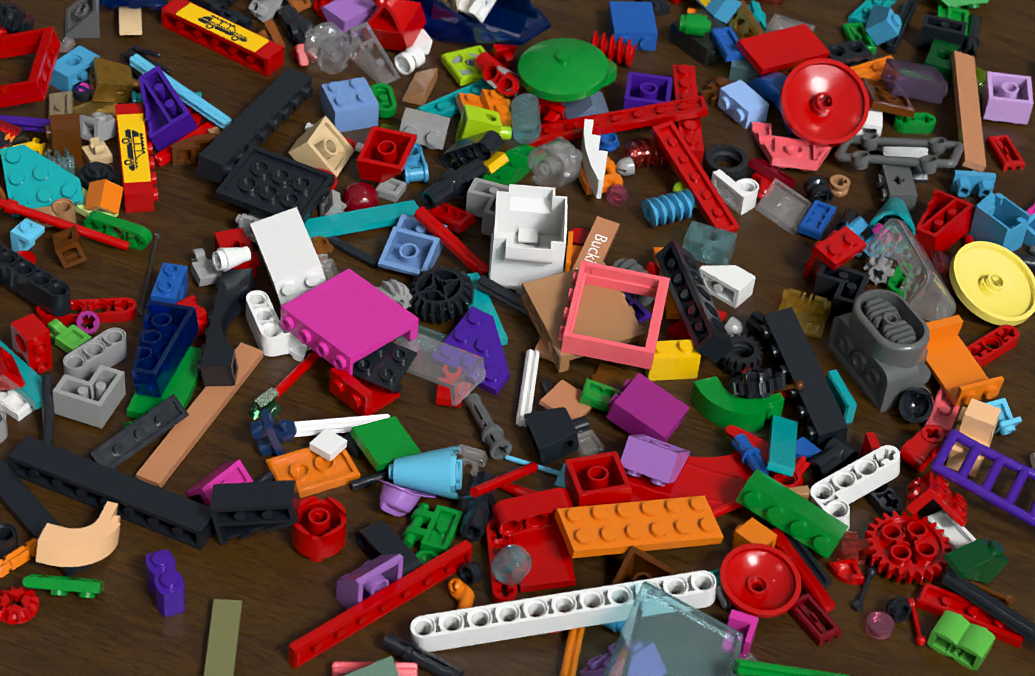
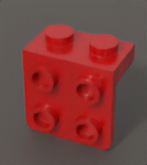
M847 226L839 231L834 230L824 241L819 240L813 245L811 257L805 263L806 269L803 276L808 279L816 274L823 262L834 271L864 251L867 243Z
M335 367L330 369L329 392L359 416L372 415L400 397L401 391L392 394L385 388H377L375 384L370 385L368 381L356 379L355 376L350 375L344 369L341 371Z
M930 470L922 478L916 477L907 486L906 508L912 515L916 514L934 499L961 527L967 524V502L959 493L954 494L948 488L949 484L944 477L939 474L936 476Z

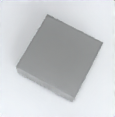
M391 178L383 183H379L376 190L379 193V197L396 203L405 192L407 183Z

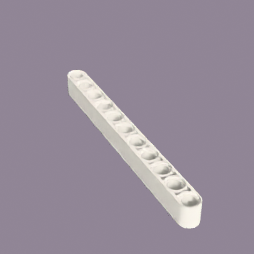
M696 571L416 617L410 625L411 639L418 643L419 647L423 650L433 652L710 606L715 600L716 578L711 572ZM455 628L456 630L449 631L448 629Z

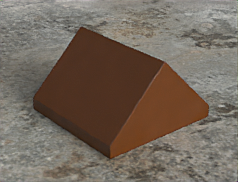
M631 546L612 585L678 575L680 572L635 546ZM660 615L648 616L647 618L655 621Z

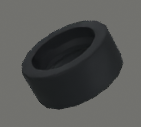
M730 144L713 145L705 153L703 170L710 180L712 179V173L720 169L736 182L744 179L746 175L748 157L737 146ZM726 161L736 166L723 167L716 164L715 162Z

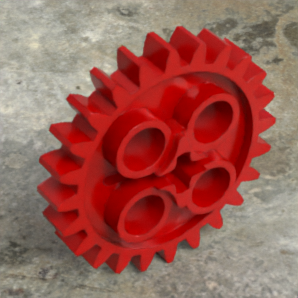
M893 511L892 517L883 513L882 519L876 517L874 523L869 524L864 536L863 549L866 550L865 557L871 558L870 566L878 565V573L886 571L887 579L894 575L896 576L897 583H900L902 578H904L908 585H911L912 579H915L919 585H922L923 578L928 582H932L933 576L939 578L941 572L946 571L948 563L943 557L951 552L952 546L948 545L950 538L943 537L944 529L936 530V522L928 524L927 516L920 520L917 513L910 517L907 511H904L902 516Z

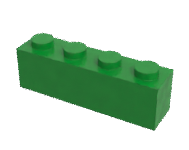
M758 469L748 479L736 499V502L826 559L830 557L849 527Z

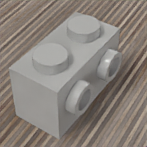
M406 107L399 131L416 134L417 140L415 143L425 145L432 150H443L450 118Z

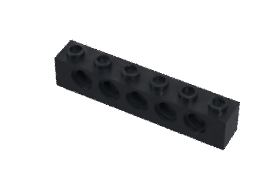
M672 240L655 255L664 277L670 278L669 289L696 351L717 363L734 346L691 252Z

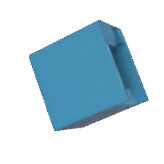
M996 193L977 204L968 235L973 236L974 242H991L1014 252L1022 246L1031 215L1002 194Z

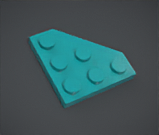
M24 144L0 149L8 198L19 201L20 205L32 209L52 206L54 201L61 198L72 200L74 206L85 204L81 181L75 175ZM16 213L11 215L12 218L22 217V215Z

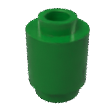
M681 14L679 32H684V35L705 37V33H710L711 20H707L708 15Z

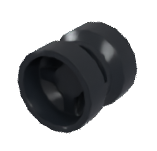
M812 176L804 183V190L809 196L811 203L814 200L830 204L833 200V193L823 176Z

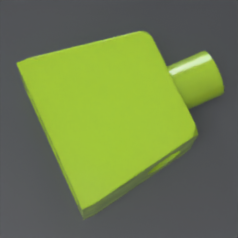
M465 104L455 141L489 130L497 132L502 137V140H510L512 128L511 126H502L498 112Z

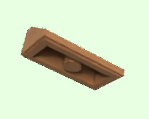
M438 68L416 72L402 101L421 106L425 105L437 81Z

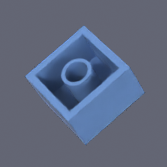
M365 77L321 84V108L325 116L340 133L378 126L379 103Z

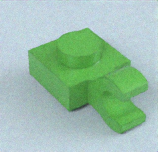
M57 319L47 324L52 329L50 331V338L55 340V345L68 354L92 339L90 335L74 324L67 328Z

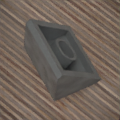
M75 0L65 9V36L67 38H100L99 0Z

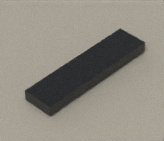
M172 394L90 452L88 456L93 462L115 469L185 419L189 414L177 397Z

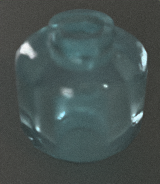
M515 544L503 547L491 563L494 577L502 584L509 586L520 583L532 567L530 554L524 548Z

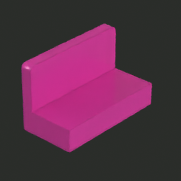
M240 459L223 463L186 491L189 497L199 494L205 505L210 506L214 484L253 482Z

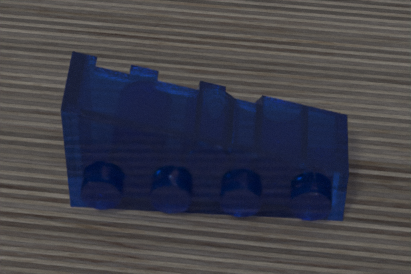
M148 300L146 305L147 312L143 318V330L140 331L139 335L140 343L136 349L131 371L136 394L161 398L198 334L199 326L195 307Z

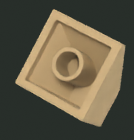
M324 116L297 139L288 153L295 161L314 168L329 170L337 177L355 150L331 121Z

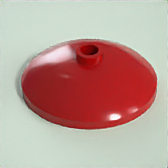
M750 543L738 546L727 554L720 567L719 581L726 598L740 611L755 617L771 618L786 613L795 605L801 592V577L793 561L782 551L769 545Z

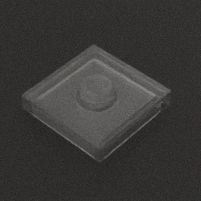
M775 178L755 210L794 235L811 207L812 202Z

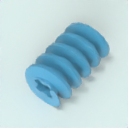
M688 189L660 195L657 198L652 197L649 200L643 199L641 202L642 213L652 227H657L658 222L660 225H665L666 221L669 223H673L675 219L681 221L683 216L686 219L691 218L695 205L693 194Z

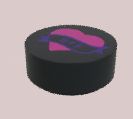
M81 81L73 86V96L76 100L82 102L92 100L89 81Z

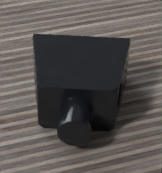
M565 407L524 414L527 433L542 466L548 465L578 450L579 441L577 434L590 430L585 415L571 420Z

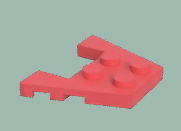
M751 122L750 131L772 166L797 168L802 171H817L833 148L812 145L802 139L773 136L772 124Z

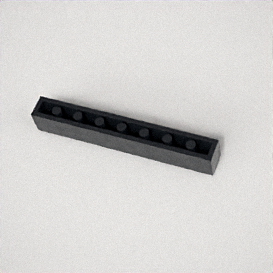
M288 67L199 154L196 174L221 184L251 144L259 147L262 143H266L269 136L273 132H277L280 125L287 121L291 114L298 110L306 99L311 97L313 93V87L311 86L313 77Z
M26 435L9 455L10 468L18 478L103 511L107 501L117 503V515L121 519L196 549L202 550L216 531L210 506L200 504L185 496L177 495L159 486H154L136 477L126 475L111 467L103 466L88 458H83L65 449L47 444L42 440Z

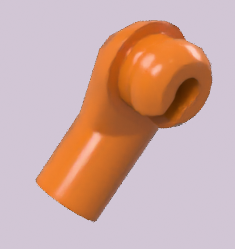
M452 579L448 584V589L452 597L459 603L457 610L472 608L475 597L474 592L461 579Z

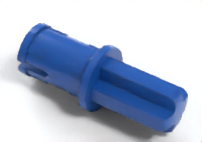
M745 434L735 436V440H732L731 444L740 454L742 463L748 465L753 472L758 469L768 475L770 471L766 469L767 464L760 456V450L753 447Z

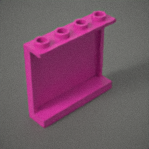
M347 269L282 305L280 323L285 331L290 332L301 343L306 344L320 357L334 365L337 370L341 371L344 369L350 375H353V363L399 336H403L409 342L416 339L419 318L354 271Z

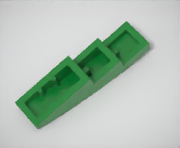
M528 144L511 148L506 152L509 161L494 173L485 174L483 179L507 186L509 184H516L534 168L544 156L545 151Z

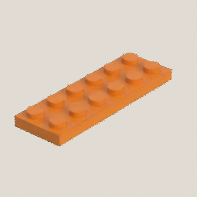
M705 495L560 508L556 510L554 515L571 558L628 553L631 546H635L642 551L721 544L724 537Z

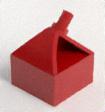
M372 0L376 3V7L363 27L369 45L405 52L408 47L414 44L426 23L421 3L408 0Z

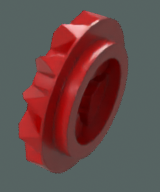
M11 585L7 591L0 590V621L7 624H21L31 620L37 614L39 598L36 597L34 590H26L24 585L19 589H15ZM10 601H14L16 603L21 601V606H18L16 604L11 606Z

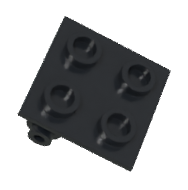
M389 342L353 363V376L358 380L368 381L370 385L375 384L377 388H385L392 394L395 392L399 393L403 385L400 381L418 352Z

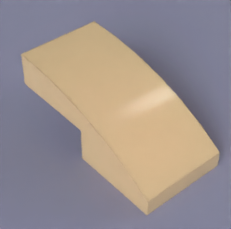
M141 6L119 7L120 35H142Z

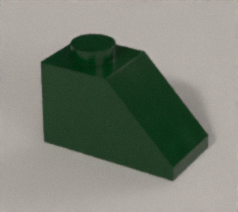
M980 538L947 553L943 557L958 577L987 584L1010 562L1003 553L1005 551L998 542Z

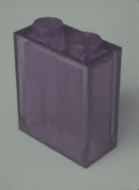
M887 58L881 79L892 95L941 104L943 97L948 92V83L936 67Z

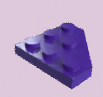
M473 306L431 358L432 365L442 370L444 367H448V372L453 375L457 374L458 368L461 369V379L497 396L510 378L494 317Z

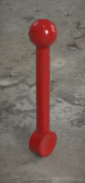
M908 598L917 635L915 642L917 645L923 646L926 643V638L921 633L914 598Z

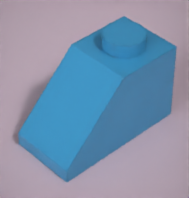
M874 5L865 30L875 44L879 45L898 36L902 23L900 17L894 14L891 8Z

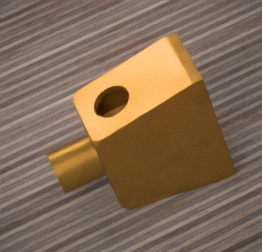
M94 57L89 73L92 101L127 103L131 91L141 93L139 79L132 78L131 67Z

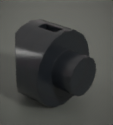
M922 387L907 389L899 400L900 414L905 420L912 423L925 421L931 415L934 408L932 395Z

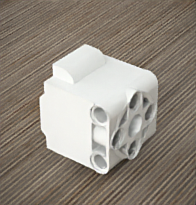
M509 184V192L497 191L493 233H491L489 279L521 295L522 283L563 273L567 233V197L555 196V188Z

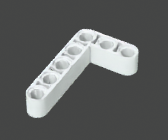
M254 290L247 294L246 319L259 349L263 351L265 356L289 354V349L307 346L290 332L283 329L269 296L265 292Z

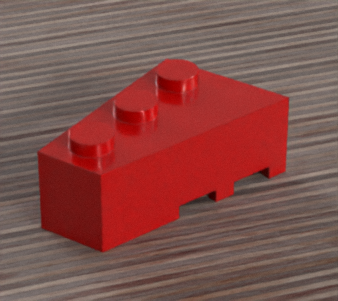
M935 189L933 198L929 201L927 210L923 213L916 227L914 252L932 260L939 257L970 231L975 204Z

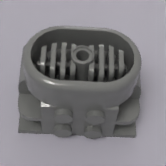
M869 290L861 293L855 299L851 312L834 317L827 348L880 413L899 407V400L902 394L909 388L922 387L928 390L924 384L929 381L931 376L929 368L925 365L930 331L925 321L902 296L888 290Z

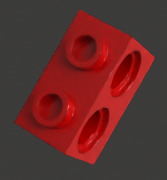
M32 313L10 323L13 352L37 374L44 373L53 368L50 330L38 317Z

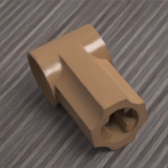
M61 198L54 201L52 206L34 208L43 213L75 224L77 223L74 203L70 199ZM27 217V219L44 226V228L54 227Z

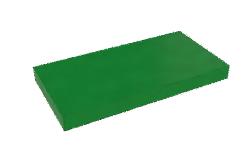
M160 340L126 410L127 417L136 419L141 417L172 394L177 397L186 409L200 379L197 364L198 361L202 360L201 348Z

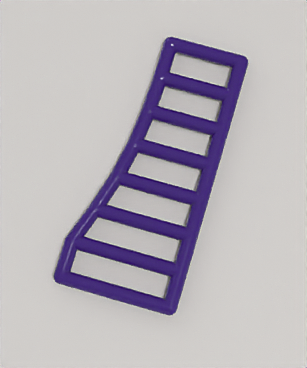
M951 429L931 464V470L1035 528V499L1028 512L1014 505L1027 477L1035 480V469L977 442L956 429ZM955 442L969 449L958 472L943 465ZM979 454L993 461L981 486L967 478ZM1003 466L1017 473L1005 499L990 491Z

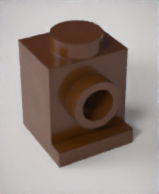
M75 226L52 234L55 252L64 269L88 260L83 241Z

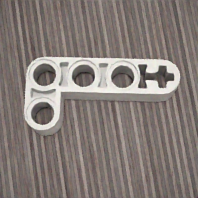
M891 445L882 446L815 483L810 489L811 503L850 527V507L848 504L899 475V450Z

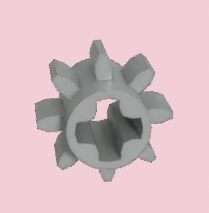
M884 254L876 258L872 255L869 260L870 263L865 264L864 270L869 271L867 273L870 275L869 279L875 285L881 282L887 284L889 276H893L895 272L893 268H890L893 260H888L884 257Z

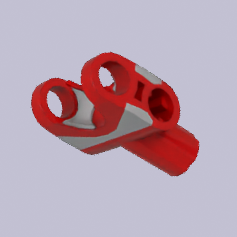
M483 52L477 56L474 67L483 74V78L487 83L501 94L512 96L517 101L528 104L527 99H523V93L526 89L520 83L517 73L507 69L488 52Z

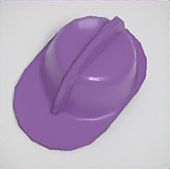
M378 479V481L382 482L379 496L380 509L394 516H403L410 513L421 496L436 497L433 494L396 486Z

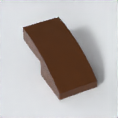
M218 133L193 136L172 144V165L196 164V158L218 136Z

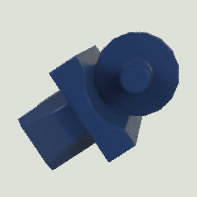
M269 408L262 410L263 419L250 423L254 440H257L262 456L276 453L277 456L286 454L282 444L283 441H292L296 435L297 427L295 423L291 420L281 419L276 425Z

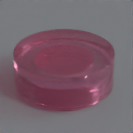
M876 611L867 617L865 629L870 636L876 639H886L891 636L895 623L889 614Z

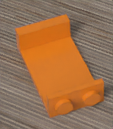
M955 315L927 322L930 338L925 364L955 407L964 404L969 405L972 398L979 401L996 397L999 394L1004 378L999 376L989 379L958 336L963 324L961 317Z

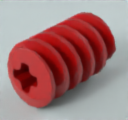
M595 30L590 44L599 48L606 58L608 57L613 62L617 58L618 65H621L624 60L627 67H630L633 63L637 42L632 46L630 38L626 44L623 43V37L621 36L615 42L613 34L607 40L606 33H603L598 38V32Z

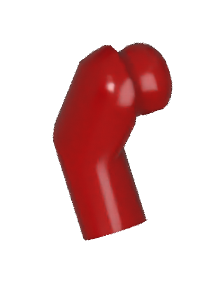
M756 172L752 175L751 179L759 184L757 198L766 200L768 194H771L773 183Z

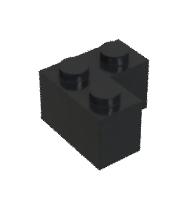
M823 262L816 277L812 296L832 302L829 319L833 320L836 316L852 311L855 299L861 293L866 292L870 275L844 266H840L833 271Z

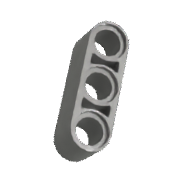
M109 328L67 354L63 359L64 374L89 381L100 365L111 368L127 356L126 332L121 328Z

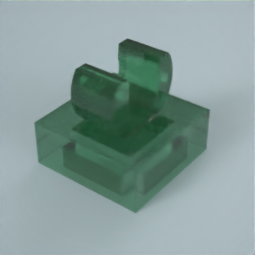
M273 387L269 388L254 400L248 414L256 420L262 415V410L269 408L275 420L278 417L277 414L282 410L280 405L275 402L279 393Z

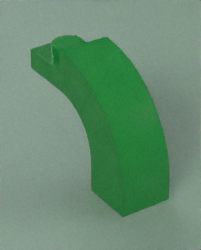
M717 376L694 381L690 398L700 414L712 423L723 428L734 425L747 432L763 430L764 422L771 420L773 415L781 417L785 400L780 392L771 394L767 398L744 399L734 396L723 387Z

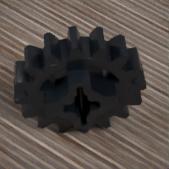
M0 2V26L3 29H6L7 32L16 33L33 29L35 18H32L31 14H26V11L22 10L17 4Z
M769 367L746 369V372L741 373L742 375H736L735 378H730L729 381L731 393L734 395L740 394V396L744 395L745 399L767 398L774 391L786 388L785 373L771 371Z

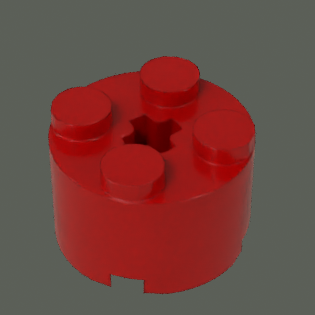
M317 496L302 499L299 505L297 524L291 525V542L293 547L312 562H321L324 558L331 557L341 551L346 544L347 518L344 506L331 497H326V500L317 499Z

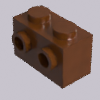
M79 114L49 115L50 125H46V137L51 139V143H47L48 158L53 157V163L58 166L83 165Z

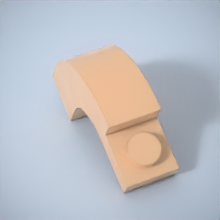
M107 501L98 520L84 528H65L47 523L38 539L36 562L59 567H78L98 562L107 557L118 545L120 516L117 515L118 504Z

